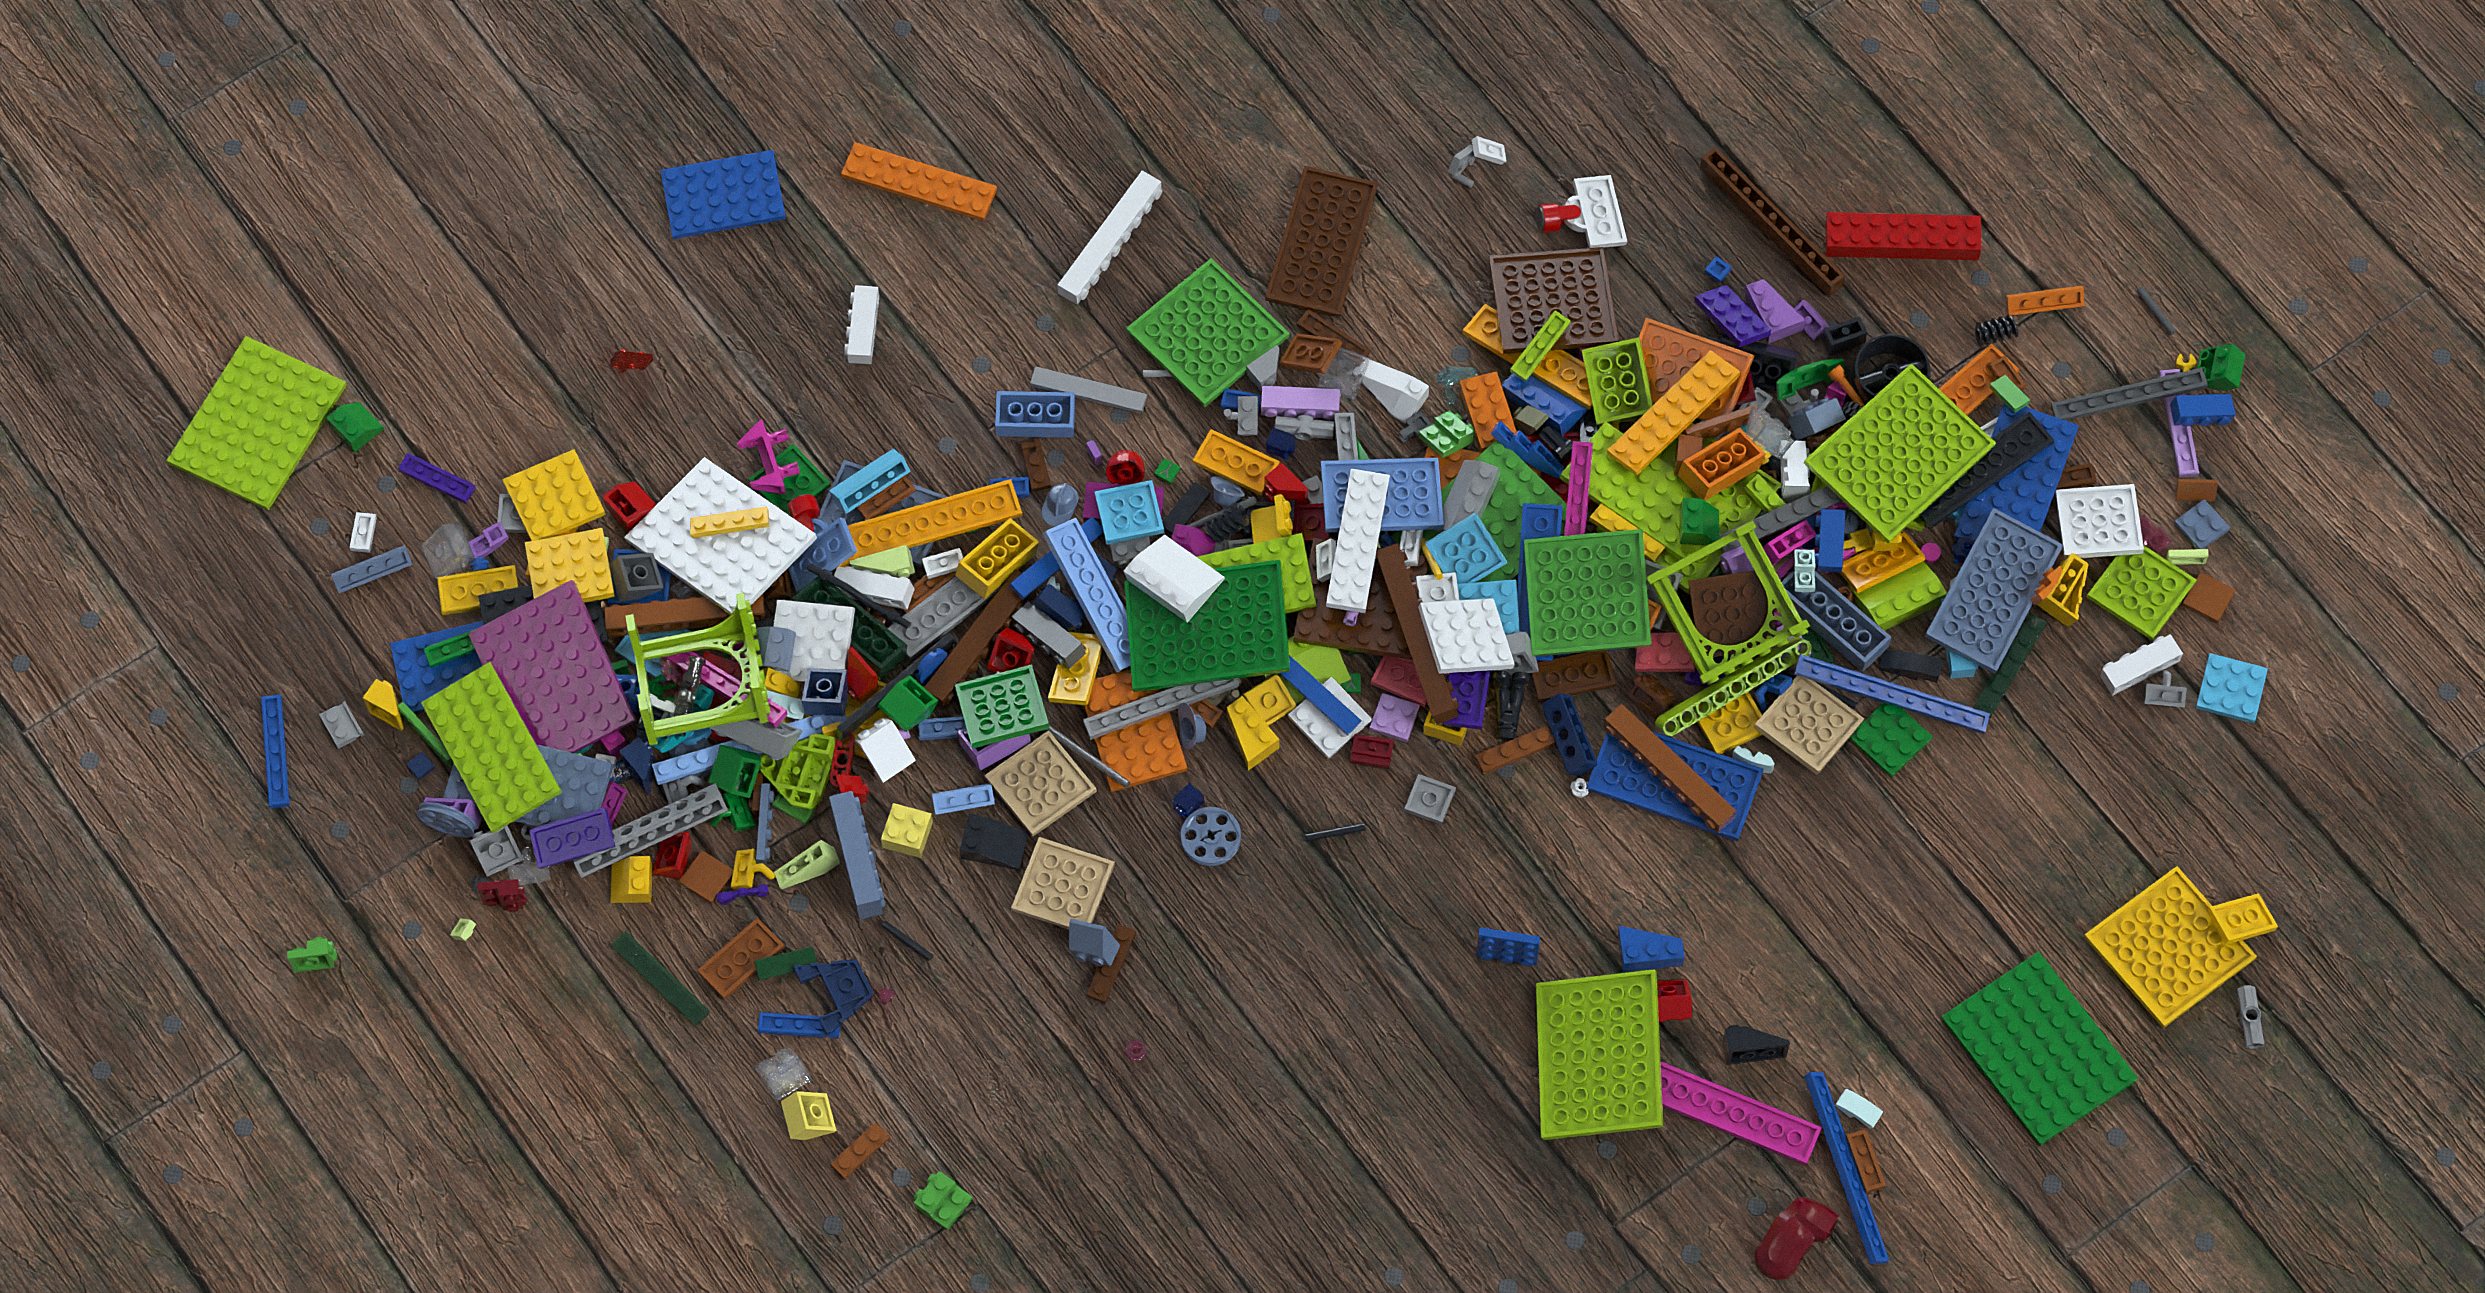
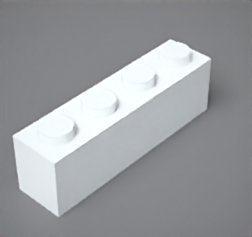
M855 285V291L851 292L850 304H853L852 310L849 309L848 321H851V326L847 327L846 338H849V343L845 344L844 355L848 356L849 363L872 364L879 289L878 287Z
M850 566L837 567L834 574L835 577L848 583L870 600L880 605L907 610L914 592L911 581L906 577L896 578L886 573L875 574L869 570H855ZM833 584L830 585L835 596L857 600Z
M2171 634L2166 637L2160 636L2148 646L2146 644L2142 645L2131 655L2127 653L2115 663L2109 662L2104 665L2100 677L2113 696L2180 662L2183 653Z

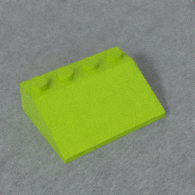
M1639 337L1582 350L1597 425H1602L1605 422L1612 424L1638 421L1654 405Z
M1924 561L1858 594L1850 584L1847 585L1852 590L1854 599L1861 611L1884 631L1939 606L1941 599L1947 595L1938 577Z
M1294 636L1288 639L1289 655L1321 684H1324L1330 677L1340 686L1341 683L1351 680L1337 648L1293 642ZM1277 673L1296 705L1302 703L1305 697ZM1266 674L1260 676L1264 681L1274 674Z

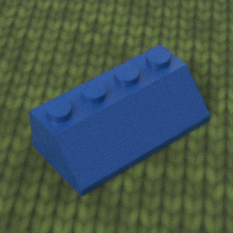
M1512 374L1501 385L1506 400L1518 408L1530 405L1544 412L1549 418L1543 425L1546 427L1552 425L1562 436L1587 412V408L1532 375L1524 382Z

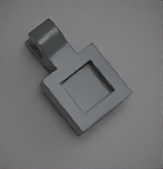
M1420 411L1406 421L1407 427L1399 432L1401 436L1398 439L1403 444L1410 440L1413 435L1418 439L1419 431L1433 424Z

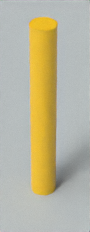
M1422 538V551L1436 580H1441L1443 574L1425 545L1426 539Z

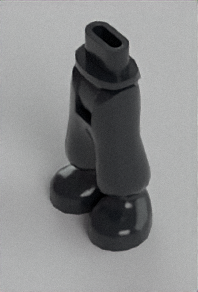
M1497 670L1492 673V679L1498 684V688L1495 690L1498 738L1513 740L1515 732H1517L1524 699L1522 687L1529 682L1530 675L1526 672H1514L1512 674V689L1509 690L1510 673Z

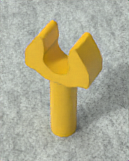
M2179 354L2176 360V368L2186 372L2195 367L2196 359L2192 354L2189 355L2188 363H2184L2182 354Z

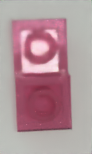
M2145 514L2139 518L2143 543L2152 551L2159 554L2173 542L2160 527L2156 528Z

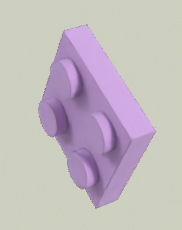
M1382 693L1370 725V731L1408 742L1420 705Z

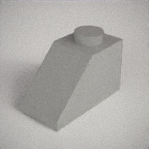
M1278 345L1246 366L1247 376L1260 391H1262V386H1273L1276 381L1279 363Z

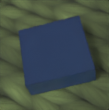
M423 752L406 764L418 780H421L435 769Z

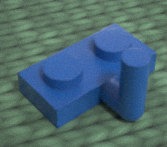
M1778 673L1756 686L1758 689L1755 692L1760 711L1767 710L1764 698L1766 691L1782 695L1793 684L1791 677Z

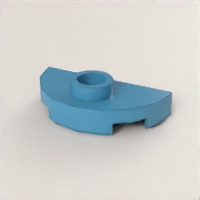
M710 728L695 730L680 744L695 745L697 744L696 741L704 737L706 740L712 731Z

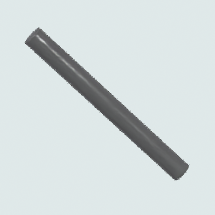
M1253 496L1238 504L1245 509L1257 504V500ZM1230 507L1187 526L1199 529L1204 527L1205 523L1211 524V519L1218 521L1217 515L1219 514L1225 518L1223 512L1226 510L1231 514Z

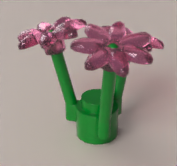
M669 659L666 660V663L660 662L664 669L661 670L662 674L648 681L650 694L655 695L661 701L665 702V700L674 702V705H679V713L682 710L686 711L688 709L687 704L691 702L683 701L679 697L682 691H690L687 685L688 680L685 679V673L680 670L676 671L677 665H672ZM666 677L667 681H670L672 678L675 683L662 686L656 682ZM674 687L680 688V693L675 692V698L661 697L664 690Z

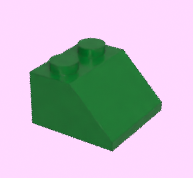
M360 402L341 405L326 417L329 427L354 453L384 429Z
M1683 498L1679 509L1680 544L1708 546L1719 540V510L1703 499Z

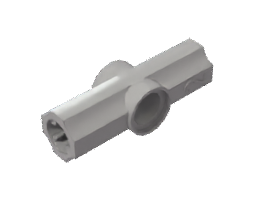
M1301 415L1297 418L1276 416L1275 434L1292 435L1300 440H1310L1312 437L1333 439V421L1314 420V418L1307 415Z
M2251 985L2240 987L2237 989L2241 1013L2240 1023L2243 1026L2246 1048L2257 1049L2264 1046L2256 989ZM2246 1015H2253L2255 1017V1020L2248 1019Z

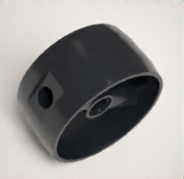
M1896 334L1875 337L1860 349L1854 360L1851 374L1852 388L1866 405L1876 396V393L1884 389L1911 363L1930 380L1929 359L1922 347L1910 338ZM1895 354L1909 360L1897 365L1890 363L1882 369L1860 375L1858 373V368L1862 363L1876 355ZM1887 375H1893L1894 378H1889Z

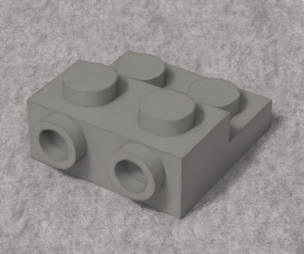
M1149 537L1110 544L1114 567L1126 568L1138 554L1150 546Z
M508 826L495 833L489 831L484 834L483 831L472 835L473 839L469 841L487 877L524 860Z

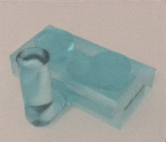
M1446 366L1436 376L1438 383L1443 384L1442 387L1449 404L1456 402L1451 386L1459 384L1460 380L1476 377L1478 372L1476 368Z

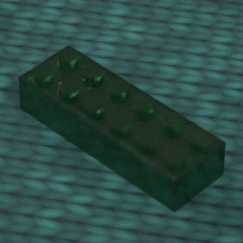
M819 576L793 597L795 602L854 607L855 613L850 647H853L877 674L878 681L906 658L908 645L839 588L828 581L820 580Z

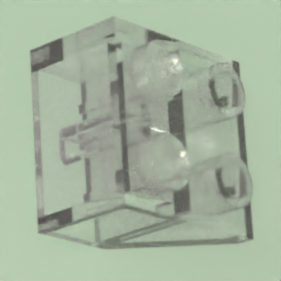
M1752 407L1746 434L1754 443L1778 459H1781L1795 442L1790 436L1791 432L1784 427V424L1779 419L1775 418L1773 420L1770 418L1771 415L1761 408L1759 411Z
M789 1047L779 1050L775 1056L761 1061L754 1068L770 1094L777 1101L812 1080L802 1060Z

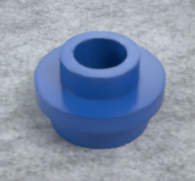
M484 557L474 558L469 566L473 572L488 569L489 561L485 560Z

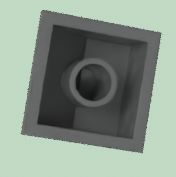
M653 553L617 556L609 566L619 601L638 600L664 588Z

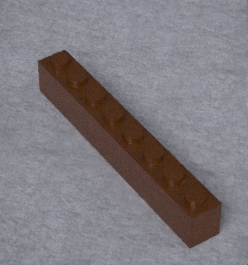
M1017 569L1014 570L924 687L938 700L937 705L945 708L947 704H951L955 699V684L966 682L969 675L976 672L982 658L985 659L989 655L990 648L995 644L998 634L1005 628H1010L1013 623L1012 616L1025 605L1028 599H1032L1035 595L1036 590L1022 600L1009 587L1010 583L1023 574Z

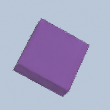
M1093 440L1087 442V452L1094 465L1102 464V454Z

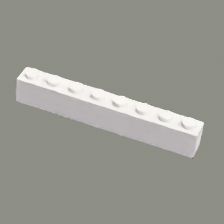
M1144 171L1140 172L1059 282L1058 294L1077 305L1081 299L1084 300L1087 297L1089 288L1098 282L1100 273L1107 270L1111 258L1118 255L1120 246L1123 242L1126 243L1129 240L1131 231L1139 226L1142 216L1150 211L1153 201L1155 199L1158 200L1161 196L1160 180Z

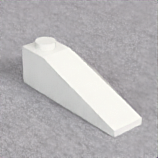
M1367 358L1359 367L1356 366L1353 374L1375 395L1377 401L1384 405L1387 412L1404 424L1416 415L1429 396V386L1413 376Z

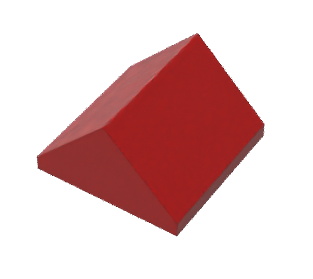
M688 832L678 833L660 841L652 874L678 880L682 878L692 846Z

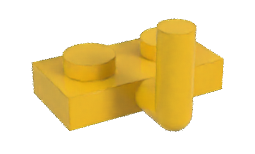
M755 849L736 852L731 887L734 890L752 888L755 872L760 871L769 880L774 879V872L765 864H756L757 851Z

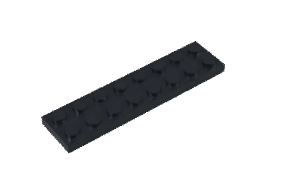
M2028 412L1991 439L1996 442L1995 446L1919 515L1929 529L1935 527L2054 443V439L2031 412Z

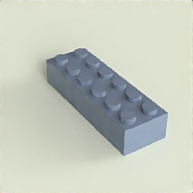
M1794 571L1791 572L1782 581V584L1802 621L1807 619L1810 628L1817 632L1861 672L1868 668L1889 647L1892 637L1816 571H1814L1815 592H1795Z
M853 791L829 796L859 919L883 914L882 907L885 906L884 896L871 851L864 817L861 812L859 798L854 797Z

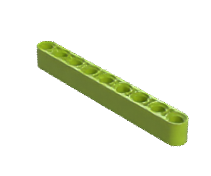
M1791 637L1788 639L1789 643L1779 648L1771 649L1770 653L1762 657L1759 656L1753 662L1739 668L1660 715L1655 722L1656 729L1668 736L1676 735L1795 664L1800 654L1808 656L1812 648L1810 642L1800 637ZM1801 643V648L1797 651V647ZM1785 653L1784 659L1781 660L1782 654ZM1768 663V668L1765 670L1764 667ZM1752 672V677L1748 680V675ZM1735 682L1736 685H1735L1734 689L1732 690V689H1731L1732 684ZM1719 692V696L1715 700V695ZM1703 702L1702 707L1698 709L1699 704ZM1686 712L1685 718L1682 719L1683 713ZM1670 722L1669 727L1665 729L1666 723Z

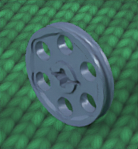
M421 803L416 814L420 821L427 826L455 837H472L477 826L475 821L468 815L439 803Z
M1217 807L1198 809L1190 814L1183 823L1181 829L1183 850L1191 860L1205 866L1221 865L1229 861L1240 847V826L1234 816L1224 809ZM1201 815L1205 816L1207 822L1205 824H1198L1196 818ZM1224 816L1227 818V823L1219 825L1216 819ZM1192 831L1197 836L1194 840H1188L1185 834ZM1211 833V835H1214V840L1207 838V834ZM1228 833H1234L1237 838L1235 841L1229 842L1225 836ZM1198 848H1203L1206 854L1198 857L1194 852ZM1217 849H1223L1226 851L1224 857L1219 858L1216 857L1214 852Z

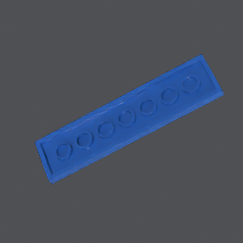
M1523 503L1517 599L1520 632H1526L1530 639L1524 540L1561 536L1562 505ZM1553 655L1536 656V660L1553 661Z

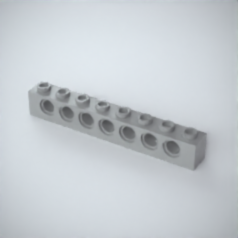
M715 783L613 830L616 847L573 859V862L582 878L728 811Z

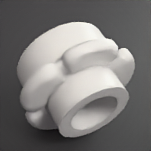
M1582 778L1573 781L1570 786L1572 794L1579 798L1586 796L1589 793L1588 789H1586L1588 782H1585Z

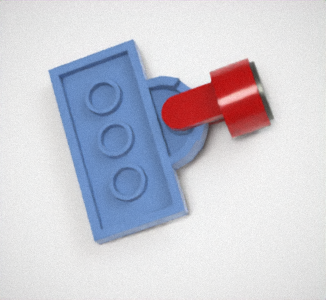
M811 494L799 495L793 498L787 506L791 517L817 536V539L788 567L795 589L801 593L820 580L819 576L806 570L809 563L822 570L825 568L831 572L857 553L845 519L838 518L829 526L826 522L819 520L818 517L821 511L815 496Z

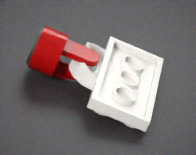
M1611 175L1574 179L1573 186L1576 196L1570 197L1565 206L1550 203L1538 205L1536 208V224L1541 233L1558 232L1560 226L1566 224L1572 230L1585 232L1589 248H1604L1627 244Z

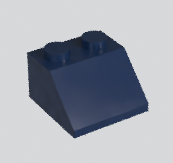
M807 669L801 700L805 714L845 715L847 704V670Z
M638 737L620 750L624 767L648 795L651 793L654 776L652 764H654L653 759L655 757L652 754L653 749L647 741L643 743Z

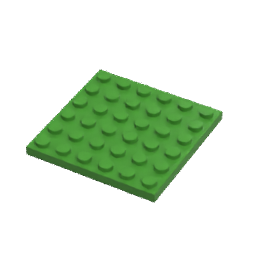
M1212 258L1126 328V332L1204 407L1246 374L1247 365L1276 345L1279 346L1290 337V333Z
M1643 529L1524 540L1531 647L1534 657L1652 646Z

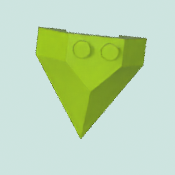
M817 733L810 735L807 739L797 741L788 756L779 760L769 758L766 753L759 756L762 761L759 770L793 807L812 810L822 801L830 778L835 737Z

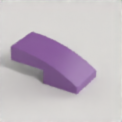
M498 522L483 530L484 534L467 542L474 557L479 558L489 555L509 538L501 522Z

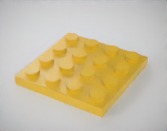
M575 449L502 479L531 541L557 536L606 515Z
M603 528L525 542L534 599L570 580L575 581L584 603L615 597Z

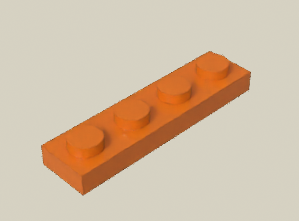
M2083 286L2006 295L2007 314L2012 316L2085 306Z

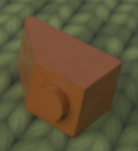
M1679 435L1673 475H1678L1682 462L1705 448L1702 446L1703 438Z

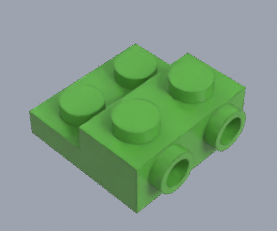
M1449 410L1435 417L1433 425L1419 431V438L1440 457L1445 458L1473 443L1474 428L1471 424L1466 425L1462 422V418L1458 413L1453 414Z
M316 937L307 941V949L297 947L292 951H287V957L294 973L335 968L334 961L337 960V950L334 948L333 941H328L327 938Z
M939 1171L936 1175L932 1173L926 1181L928 1185L924 1190L919 1189L913 1198L915 1200L914 1206L948 1231L972 1201V1196Z

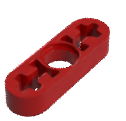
M852 733L848 736L851 741L846 743V749H850L849 752L839 750V748L844 749V742L836 738L830 773V782L836 788H838V784L834 779L840 773L839 770H836V767L846 769V772L842 770L841 775H850L855 748V736ZM841 754L848 756V761L844 765H840L837 762Z

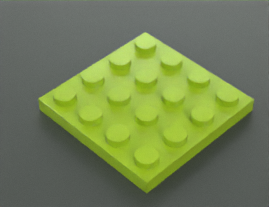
M2143 545V554L2117 555L2087 594L2086 598L2153 641L2187 596L2197 579Z

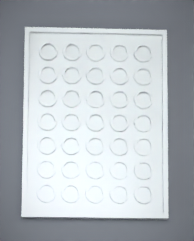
M704 457L624 538L626 542L643 554L653 553L656 563L731 615L737 604L736 594L744 592L745 600H750V605H752L817 539V536L814 532ZM765 506L769 510V527L692 538L690 534V518Z

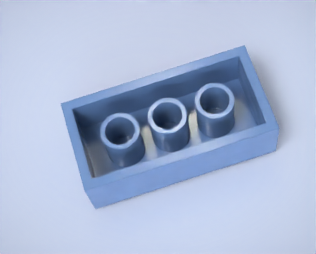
M997 391L996 436L1074 438L1075 393Z

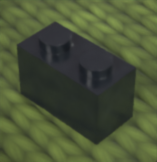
M1857 317L1824 329L1822 341L1829 355H1833L1864 344L1867 331L1861 318Z

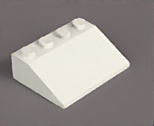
M1163 535L1138 554L1124 570L1129 582L1187 623L1225 579L1220 573L1166 535Z

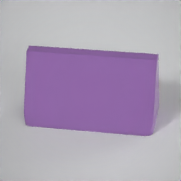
M1802 300L1794 308L1805 319L1804 330L1813 341L1823 335L1824 329L1830 327L1808 301Z

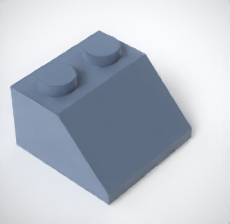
M779 627L757 628L755 639H758L760 651H757V655H761L763 664L759 668L765 669L769 667L774 670L790 672L796 632Z
M1070 919L1069 949L1075 955L1074 958L1080 962L1090 961L1097 966H1111L1120 944L1106 927Z

